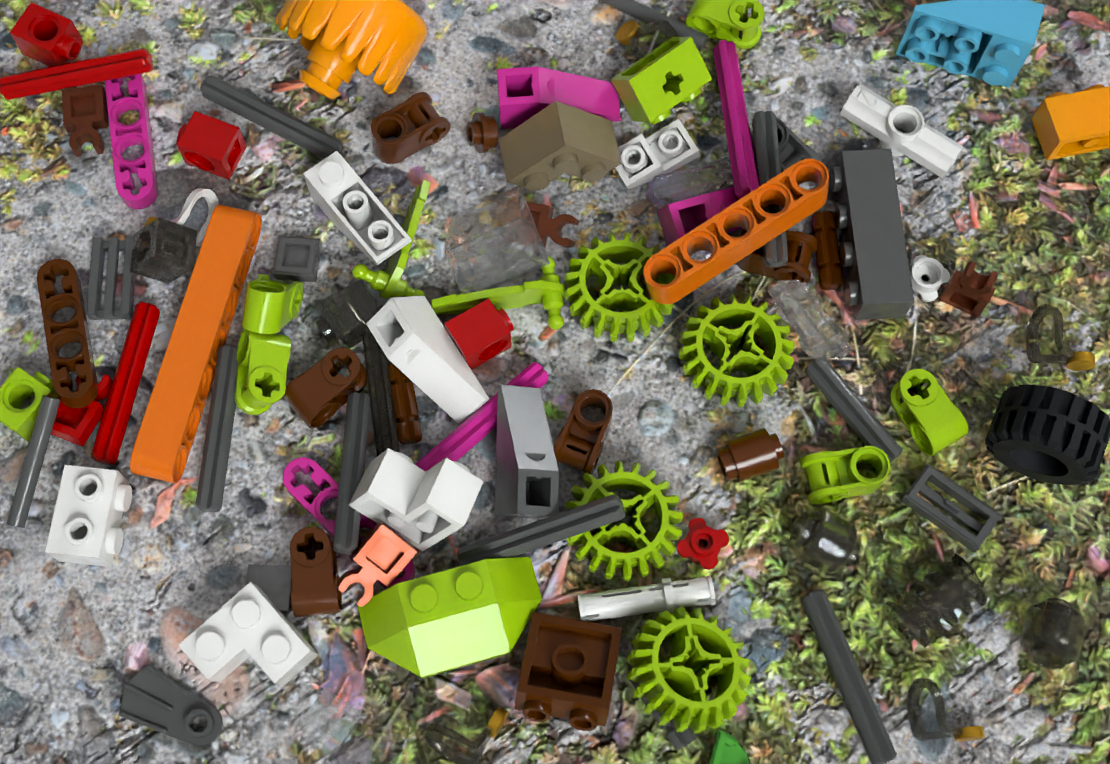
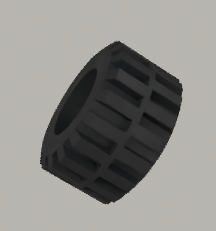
M1028 384L1007 388V391H1003L985 439V444L987 445V450L998 461L1022 475L1053 484L1083 485L1097 478L1110 438V417L1092 402L1062 389Z

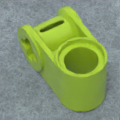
M694 0L685 23L687 26L708 35V38L710 37L718 41L725 39L726 42H734L736 48L749 49L760 41L762 33L761 24L764 20L765 11L763 5L758 0ZM749 8L752 9L751 17L748 16ZM740 30L743 31L742 38H739Z
M259 274L256 279L248 282L242 321L243 328L261 334L280 332L292 319H296L299 314L304 295L303 283L294 281L292 284L274 281L270 280L266 274Z
M246 329L242 331L237 346L236 359L238 365L234 398L238 408L244 413L260 415L284 396L287 364L291 351V341L288 336L276 333L261 334Z
M924 369L909 370L892 387L889 394V402L909 430L915 444L924 454L933 456L968 434L969 429L965 417L950 401L936 378L930 372ZM916 390L919 395L911 396L908 391Z
M864 446L840 451H821L800 459L801 468L806 469L811 493L808 495L809 504H825L843 498L874 493L884 482L890 471V461L887 454L875 446ZM856 464H870L874 467L877 477L871 479L861 476L858 473Z

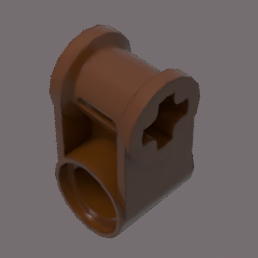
M419 92L414 94L405 102L374 118L371 124V135L375 156L386 164L402 162L405 158L421 149L442 140L450 131V122L447 118L439 116L432 106V98L428 93ZM388 136L398 137L397 139L392 141L384 140V138Z
M743 229L740 236L744 235L747 230ZM786 230L788 261L785 266L772 268L765 266L763 252H753L737 262L736 265L748 273L778 279L786 284L805 285L811 279V272L808 268L811 254L817 250L818 241L810 234Z
M336 348L328 352L325 357L309 370L294 378L286 386L283 397L309 428H317L327 422L338 409L347 403L350 393H360L365 388L368 380L367 371L352 350ZM344 367L351 371V374L345 378L339 374V371Z
M591 389L579 394L566 424L561 429L554 445L557 464L560 462L583 471V475L585 473L593 474L604 446V440L611 426L612 401L601 390ZM595 406L602 409L605 415L601 420L591 422L584 419L581 413L585 408Z
M317 527L302 528L294 534L290 542L292 574L290 594L293 614L295 618L341 613L342 592L337 587L340 578L337 567V553L333 550V542L323 530ZM316 541L323 550L316 551L315 559L311 560L304 551L311 550L312 542Z

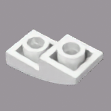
M677 119L646 139L643 134H640L618 147L621 164L615 167L627 189H631L660 178L700 157V152L681 121Z

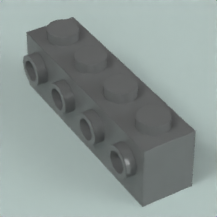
M891 149L842 151L836 166L830 169L829 182L831 191L837 192L838 197L834 218L836 228L842 229L844 241L840 244L839 255L841 266L847 267L849 280L845 283L847 306H852L854 320L904 318L914 303L892 151Z

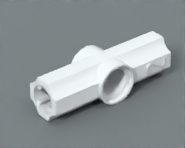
M862 84L854 89L840 113L847 120L877 137L882 149H891L893 156L906 155L941 178L948 173L964 148L924 123V117L917 108L910 105L896 106ZM896 128L903 129L907 133H901Z

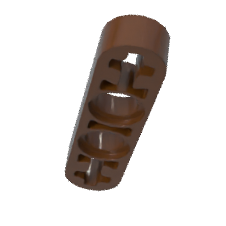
M53 259L43 264L37 272V284L53 387L60 401L65 406L73 409L83 408L95 400L98 394V382L81 282L74 266L69 261ZM58 276H64L61 281L65 293L58 294L54 286ZM65 307L75 309V314L70 320L65 322L53 320L58 310ZM70 342L81 344V349L75 356L70 358L59 356V351L65 344ZM76 371L81 384H79V391L71 392L70 389L73 388V381L69 372Z

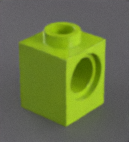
M17 367L0 387V423L29 443L42 396L58 397L54 393L53 382L39 371H36L31 376ZM29 396H35L33 403L29 407L20 409L24 399Z

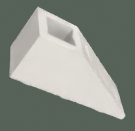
M335 151L303 173L312 199L331 222L376 265H379L411 242L408 234L338 151Z
M425 296L392 297L366 323L386 357L458 424H462L489 400V397Z

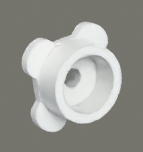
M918 255L913 259V267L910 269L912 290L920 294L923 301L933 302L938 297L937 291L941 285L949 282L950 273L938 260L928 258L925 255ZM927 276L929 281L925 282L921 277Z

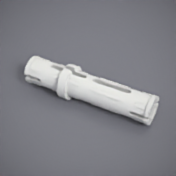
M711 575L678 581L664 578L661 579V583L647 586L577 594L580 619L587 622L666 610L672 614L676 608H681L682 606L686 608L715 605V592Z

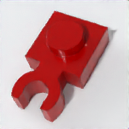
M78 375L76 377L77 389L75 392L79 391V384H81ZM104 375L98 384V394L89 405L73 409L65 406L60 401L51 435L84 447L103 416L104 408L98 401L109 396L112 386L110 376Z

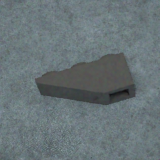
M498 385L495 517L535 519L558 514L559 469L540 388Z

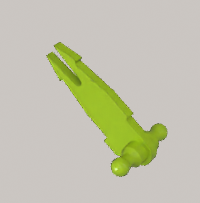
M423 179L421 185H417L402 224V228L411 238V242L390 256L386 272L381 269L376 271L370 270L364 264H356L352 269V275L355 279L369 282L371 288L379 292V297L386 300L390 297L425 296L422 290L409 287L407 281L400 278L408 261V253L418 227L424 203L427 200L431 182Z
M544 256L539 261L543 275L540 280L524 282V285L493 288L460 295L452 294L433 299L431 302L436 314H459L488 298L496 310L500 308L525 307V305L542 303L543 309L548 311V326L553 330H558L564 324L560 309L564 305L563 298L566 288L565 285L560 283V277L555 274V260L551 256Z

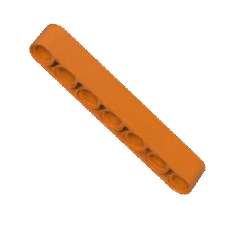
M221 204L214 208L130 459V471L132 474L171 483L179 482L183 475L214 380L218 349L226 343L260 237L262 217L258 212Z

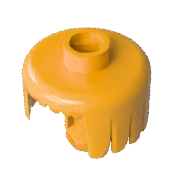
M286 0L275 21L281 31L289 24L288 36L294 40L300 33L302 34L300 43L309 51L306 59L310 61V64L306 71L300 69L299 81L330 100H334L341 95L337 91L341 83L349 84L357 68L360 73L369 76L379 63L380 65L373 81L379 86L385 83L383 88L385 95L395 93L428 36V27L425 21L401 0Z

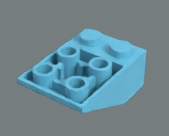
M950 0L915 5L896 50V55L906 57L912 62L927 63L944 68L953 74H964L978 78L990 85H1001L1010 88L1035 45L1045 5L1030 0Z

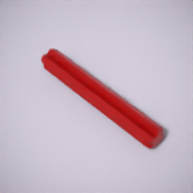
M140 48L6 75L0 78V94H3L5 99L12 100L147 73L153 69V59L147 49Z
M138 302L134 308L91 453L92 459L101 464L114 465L119 456L160 315L157 306L151 303Z

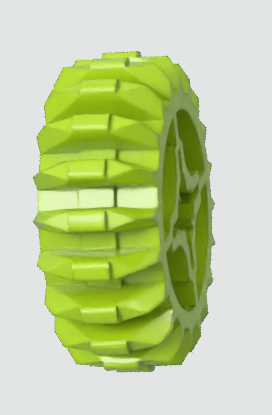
M610 231L607 234L606 243H603L594 236L591 240V249L581 245L578 249L579 259L571 258L569 261L568 269L571 272L564 276V285L568 287L564 291L565 301L572 303L569 311L572 317L581 316L579 325L582 329L595 325L593 335L596 339L604 331L610 332V341L614 343L618 339V333H625V338L631 343V341H634L636 330L646 338L650 335V325L660 328L664 322L663 315H670L672 312L673 304L663 305L655 302L652 298L648 300L643 295L644 290L639 286L647 260L661 250L659 244L647 249L645 235L637 243L631 241L629 231L624 233L623 240H616L615 235ZM615 263H626V264H624V265H618V264H615ZM669 273L661 274L655 279V282L658 284H668L674 280L675 276ZM592 274L598 278V284L602 287L599 298L596 301L591 297L586 286ZM618 284V287H620V284H628V289L623 290L622 286L621 290L613 289V285ZM621 308L629 312H615L613 310Z
M732 293L728 296L726 305L716 296L711 301V309L701 304L697 308V318L690 316L687 319L685 326L688 331L682 332L679 341L684 347L680 348L678 355L681 360L687 361L682 368L683 374L695 375L691 382L693 389L700 388L703 385L707 387L704 394L706 400L711 399L714 393L722 395L720 398L722 407L728 404L730 397H735L736 404L741 408L745 406L747 396L756 405L761 403L763 393L773 396L778 389L776 383L784 384L786 382L788 374L785 370L791 369L794 363L793 357L788 355L795 348L794 341L786 339L790 334L789 326H777L781 319L780 312L771 315L766 314L768 308L767 301L761 303L758 308L752 306L753 300L751 295L746 296L743 303H738L737 298ZM740 325L741 327L737 329H727L723 326ZM755 333L765 342L769 358L764 356V350L755 344L753 339ZM742 340H745L742 350L737 355L734 354L732 359L727 362L731 351L738 347ZM702 342L711 346L710 351L717 355L720 361L717 369L708 361ZM737 371H744L750 375L754 372L756 373V375L739 378L730 376Z
M616 461L614 473L611 474L608 468L601 464L597 470L598 480L592 474L585 473L582 481L586 488L576 485L572 487L571 495L577 501H566L564 510L567 511L595 500L615 495L613 490L633 491L639 495L630 500L621 499L625 508V517L627 515L631 516L634 513V516L631 518L630 527L625 523L612 527L615 523L613 522L601 526L599 531L593 536L590 531L567 538L566 542L568 546L583 544L577 550L575 558L578 561H582L591 555L593 558L589 564V571L592 573L596 572L602 563L607 566L605 571L606 579L611 580L614 576L615 568L622 569L623 580L630 581L632 567H636L641 577H647L649 574L647 561L658 569L662 568L664 559L660 553L672 556L676 547L669 540H679L681 538L682 530L673 525L682 522L683 513L677 510H670L678 505L679 498L677 495L664 497L663 495L670 487L668 480L661 481L655 485L653 482L657 472L654 469H650L645 477L639 475L640 464L638 462L633 463L631 472H624L622 461ZM653 506L659 522L658 534L652 542L645 536L646 530L640 522V519L645 516L646 510ZM621 540L628 543L633 549L637 547L639 550L621 553L609 550L603 545L608 546L614 541Z
M684 606L676 608L672 615L666 610L660 612L655 620H648L642 626V633H638L633 638L631 645L635 650L628 654L626 662L635 668L628 672L627 680L640 684L633 691V698L645 696L648 703L644 707V713L650 714L656 709L660 713L659 726H665L673 719L676 733L684 732L688 726L691 727L694 734L703 732L707 726L710 729H716L723 724L724 719L729 720L737 713V706L745 701L747 694L743 689L750 684L752 677L742 671L749 666L751 659L738 655V652L743 648L744 642L731 641L729 636L732 633L733 626L721 630L717 626L718 615L711 616L706 621L703 618L701 608L694 609L689 615ZM672 640L673 649L670 651L671 657L665 663H659L658 655L661 643ZM712 676H718L716 695L713 700L706 701L707 681Z

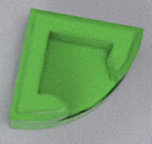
M717 730L709 764H751L739 742L730 734Z

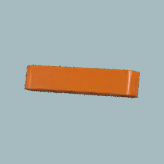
M813 158L796 162L654 254L647 260L644 266V278L650 297L655 302L663 305L679 301L819 210L828 198L829 172L826 166L821 161ZM811 181L819 186L812 190H806L799 185L803 182ZM770 204H776L783 208L777 213H768L763 210ZM735 227L747 230L740 237H732L727 234L730 229ZM699 250L711 253L703 261L691 258V255ZM669 273L675 276L674 280L668 284H658L655 282V279L661 274Z

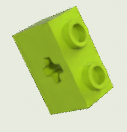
M671 37L612 78L611 81L632 121L656 124L669 117L671 114L670 109L678 103L688 102L700 95L702 92L701 87L711 81L712 77L692 37Z

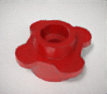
M694 518L688 524L689 532L684 540L678 542L677 552L681 557L689 558L692 562L700 564L703 569H713L718 564L717 555L720 549L726 547L729 543V536L723 529L715 530L707 526L704 519ZM705 540L707 542V546L701 547L699 545V541Z

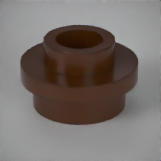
M483 112L474 113L472 121L468 122L466 126L468 143L470 146H474L478 153H487L489 148H496L498 144L496 120L492 115L485 116Z

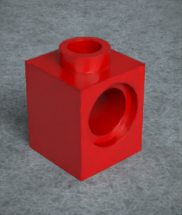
M33 2L29 4L10 31V35L23 55L49 67L70 63L75 60L84 43L72 20Z
M194 111L188 124L185 123L180 128L176 144L187 165L230 180L247 148L239 127Z
M489 298L444 323L446 331L471 370L512 348L511 331L514 330V326L503 308L496 310Z

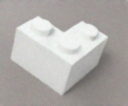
M388 448L369 463L349 506L376 523L382 521L408 543L424 551L464 527L484 481L471 474L465 465L451 461L447 457L428 471H424L413 464V461L407 455L394 452Z
M252 582L248 583L178 645L208 681L221 683L251 656L275 684L285 686L319 655L264 591Z

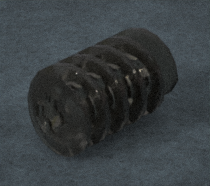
M955 554L952 556L951 562L945 561L939 565L937 572L931 571L925 575L923 582L916 581L912 584L909 592L902 591L898 594L895 602L888 601L883 605V612L890 627L902 640L907 643L916 640L923 647H927L930 645V639L926 630L929 629L934 635L941 637L945 634L940 622L941 619L954 627L959 624L955 609L968 617L973 614V609L968 600L971 599L976 605L982 607L987 604V598L983 592L982 583L974 569L965 559Z

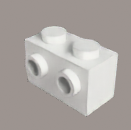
M64 465L45 552L59 562L112 567L114 555L120 553L123 544V530L120 528L123 511L127 512L132 501V488L129 485V481L118 470Z

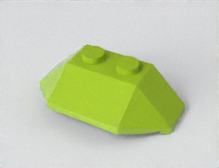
M516 557L484 559L397 583L374 595L366 605L360 607L357 604L367 648L418 677L425 678L510 654L530 622L532 613L541 604L542 597L531 558Z

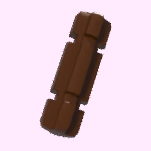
M818 211L812 215L811 224L812 232L818 241L815 255L817 269H819V285L822 290H836L841 288L843 276L842 269L839 266L840 255L837 232L834 229L836 227L835 218L831 211Z
M391 363L387 369L390 385H392L390 388L395 419L399 423L396 425L398 439L403 445L415 444L422 440L420 422L416 421L419 419L414 385L401 370Z

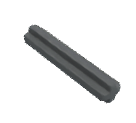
M818 357L808 364L805 368L807 376L866 446L880 448L887 454L890 463L902 453V448L826 358Z

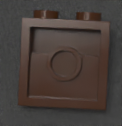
M533 612L514 709L523 711L524 717L534 722H546L551 716L569 719V724L573 728L582 731L594 730L597 725L606 726L622 628Z

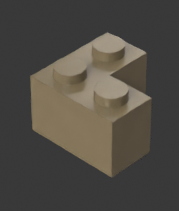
M558 101L553 102L499 139L507 183L524 187L529 191H538L546 188L549 182L564 173L582 178L588 182L597 181L604 178L608 171L621 164L612 121Z

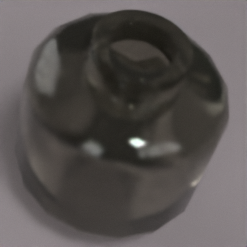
M817 508L810 513L804 512L797 519L791 531L790 543L794 545L796 558L825 573L833 574L844 565L847 567L851 566L860 551V543L856 542L857 530L855 525L827 509Z
M1049 598L1045 601L1034 603L1028 607L1024 617L1020 635L1022 650L1034 664L1046 669H1061L1078 660L1082 651L1086 630L1084 617L1069 602L1063 599Z

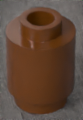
M765 428L724 441L725 446L716 449L717 459L727 482L734 479L742 482L779 469L778 460L784 458V452L776 433L769 435Z

